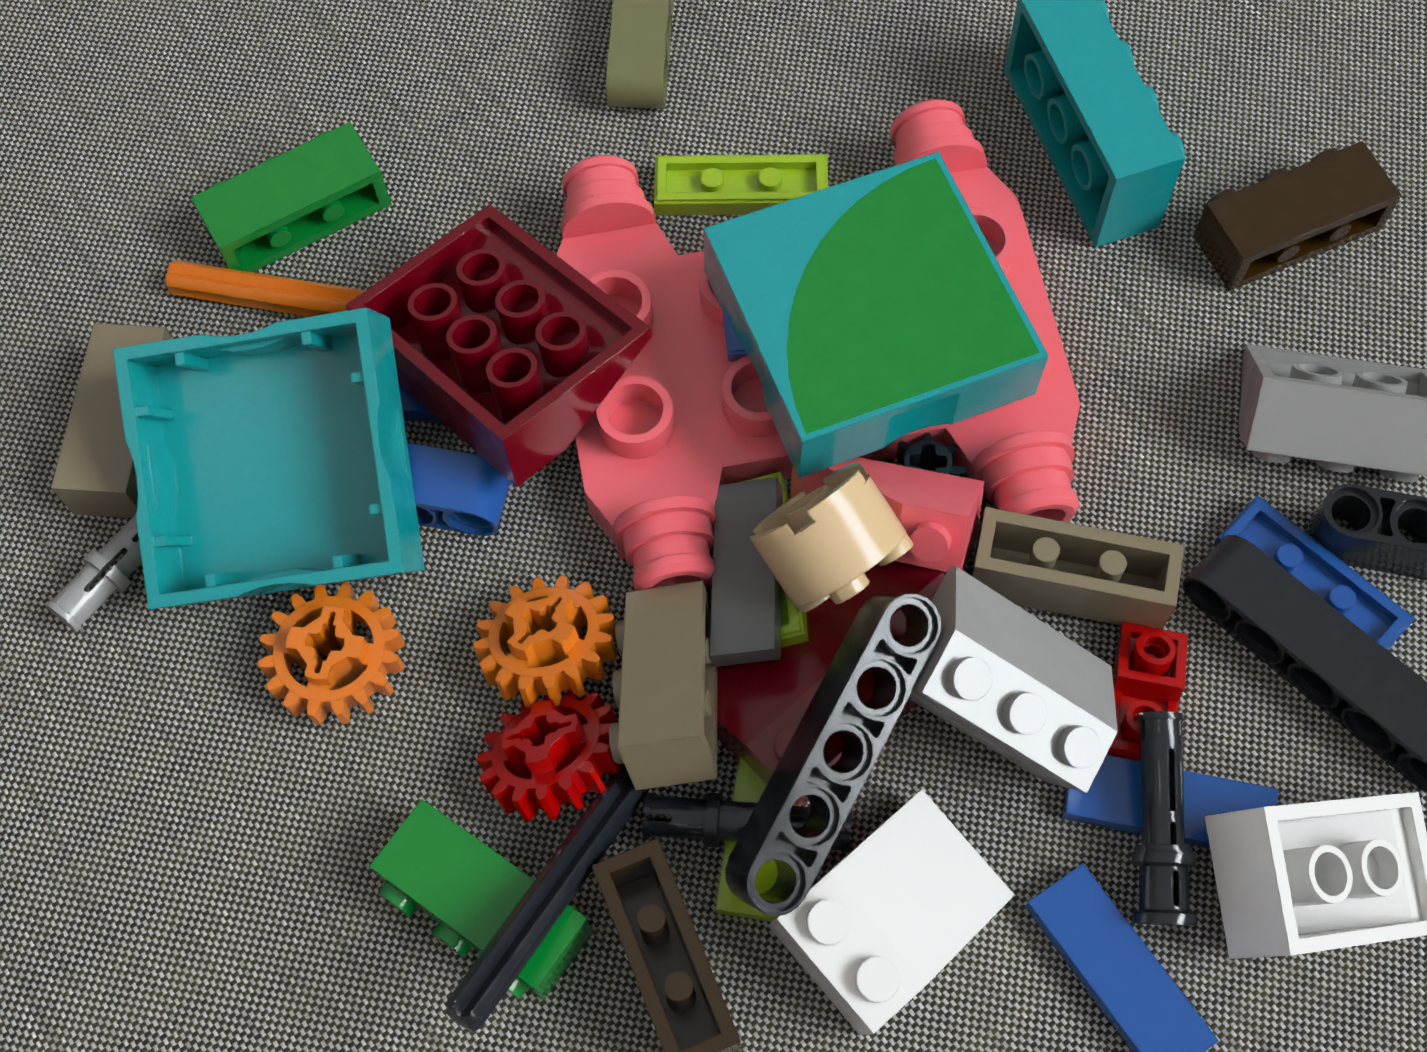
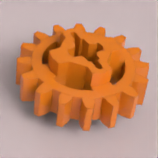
M561 575L555 582L554 587H546L542 578L536 577L533 580L532 590L525 593L515 585L510 587L509 591L512 598L510 602L504 604L492 601L489 604L494 620L486 619L477 622L476 627L481 639L473 643V648L487 684L489 686L497 685L501 697L506 701L513 698L520 691L525 707H530L531 704L536 703L539 695H548L549 700H553L555 705L559 706L562 698L561 692L568 689L578 697L584 696L586 693L582 681L587 677L603 681L606 674L602 661L616 660L618 655L614 640H616V622L614 615L610 611L607 598L604 594L594 597L591 585L586 581L578 585L574 590H571L567 576ZM586 625L588 628L584 638L582 628ZM509 646L511 652L508 654V656H506L507 648Z
M345 582L338 589L336 596H330L324 585L315 586V599L306 602L297 593L290 596L295 610L289 616L285 613L274 611L271 617L279 627L277 634H262L259 640L264 648L272 654L258 660V667L266 677L271 678L265 685L276 700L285 698L283 706L294 717L300 715L307 708V715L315 725H322L328 711H333L342 725L349 723L351 707L359 705L367 714L374 712L370 696L375 691L391 696L394 690L386 679L387 673H399L404 670V664L399 655L393 652L403 648L405 641L399 629H392L397 621L389 607L378 609L380 604L374 593L369 590L356 600V594L350 583ZM357 621L371 630L373 643H367L364 637L358 636ZM338 646L343 647L341 651L337 650ZM323 656H328L327 660L323 661ZM292 663L298 664L302 670H305L304 676L308 680L307 687L295 680Z

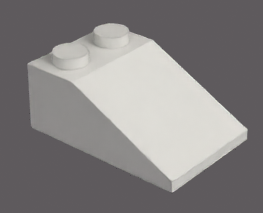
M921 789L810 888L806 898L797 909L786 915H779L768 927L860 1036L869 1035L878 1031L918 994L1014 896V893Z
M1419 792L1267 806L1205 816L1229 959L1292 956L1427 935V831Z

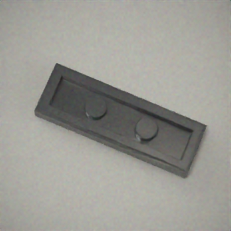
M777 477L719 485L715 501L717 520L714 521L713 559L716 569L712 573L710 658L717 667L781 659L782 587L749 538L755 535L753 530L761 521L783 505V488Z

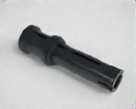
M1169 711L1138 713L1142 828L1141 845H1135V852H1131V862L1139 866V910L1132 913V923L1197 926V915L1190 911L1189 868L1196 865V854L1192 853L1191 846H1185L1182 722H1184L1183 713Z

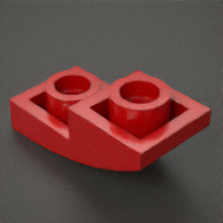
M1122 622L1112 672L1118 732L1106 755L1140 761L1138 713L1150 711L1178 712V704L1185 689L1188 634Z

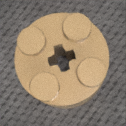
M860 462L845 466L824 477L822 481L825 486L809 494H806L803 490L761 521L753 530L755 535L749 537L794 606H797L801 613L814 609L829 597L834 604H840L852 598L869 584L870 581L864 574L877 563L880 566H884L893 562L913 546V542L907 535L905 528Z

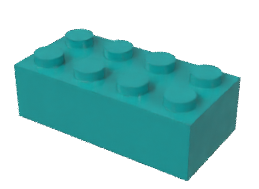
M1017 0L1004 71L1094 247L1096 248L1159 228L1168 203L1172 198V192L1180 170L1184 165L1185 150L1179 135L1174 131L1170 132L1161 116L1155 91L1151 86L1144 85L1134 67L1130 46L1125 40H1120L1109 21V12L1105 1Z

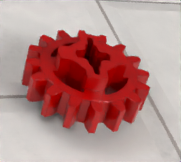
M569 689L564 698H561L559 706H556L553 700H549L548 695H544L542 701L531 704L530 707H525L523 700H521V708L523 710L517 716L503 713L499 717L505 726L501 732L486 733L484 740L490 750L477 757V761L484 771L479 777L492 799L498 802L504 813L508 815L517 809L524 821H531L539 809H544L550 820L557 819L561 805L568 802L577 811L584 807L582 795L588 790L602 794L606 787L600 777L603 773L619 772L621 765L616 764L613 760L609 742L610 724L619 721L610 704L604 705L600 695L595 691L584 698L583 696L578 697Z

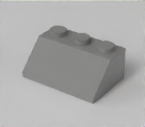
M1246 344L1243 355L1238 432L1246 450L1252 451L1255 457L1268 462L1288 463L1291 457L1316 460L1315 463L1318 466L1335 472H1353L1355 466L1379 469L1380 474L1390 479L1416 482L1419 479V475L1427 476V369Z
M950 566L931 601L936 606L941 617L940 636L909 699L1044 782L1087 793L1118 732L1112 666L957 566Z

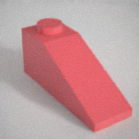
M860 457L798 478L792 465L790 499L803 490L806 494H809L825 486L822 481L824 477L845 466L860 462L913 542L912 548L894 561L945 572L948 571L950 566H957L961 570L964 569L978 536L985 481Z

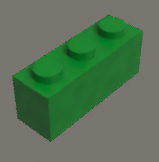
M351 122L331 131L320 133L314 139L281 155L270 157L260 165L226 181L217 182L209 189L191 197L228 268L255 272L392 205L381 171Z
M423 799L420 800L369 866L384 883L377 892L383 899L409 918L419 908L438 922L431 934L463 958L467 956L472 948L479 954L482 953L534 882V879ZM568 904L507 991L516 998L521 999L528 989L544 1001L594 931L588 918Z

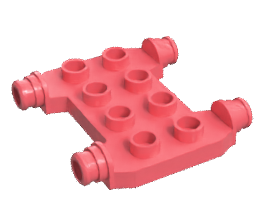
M930 99L915 103L902 111L890 127V137L895 147L893 154L895 165L939 151L1049 357L1035 395L953 424L935 425L913 431L896 439L886 447L862 455L860 458L875 461L896 458L897 446L900 441H904L911 446L913 443L923 440L925 433H930L932 440L938 441L944 446L953 443L957 446L952 466L956 465L967 468L965 478L985 481L983 494L986 495V499L990 503L995 505L996 509L1068 522L1073 518L1080 506L1077 493L1072 490L1070 483L1074 479L1072 462L1075 452L1072 439L1081 403L1018 197L987 167V158L983 146L974 139L972 131L966 127V119L959 105L942 99ZM613 155L588 157L572 166L565 173L562 180L563 194L566 200L563 206L564 216L560 225L562 241L557 256L651 327L652 331L650 340L575 437L590 515L617 547L619 560L626 558L627 563L634 567L632 579L635 591L703 580L707 589L712 584V573L716 569L715 561L711 558L710 552L713 549L714 521L717 520L715 501L719 485L737 483L781 471L784 478L791 477L792 463L765 406L761 382L749 356L742 357L733 362L728 361L723 311L704 272V251L682 255L677 254L656 223L654 209L645 199L643 190L638 186L637 170L631 162Z

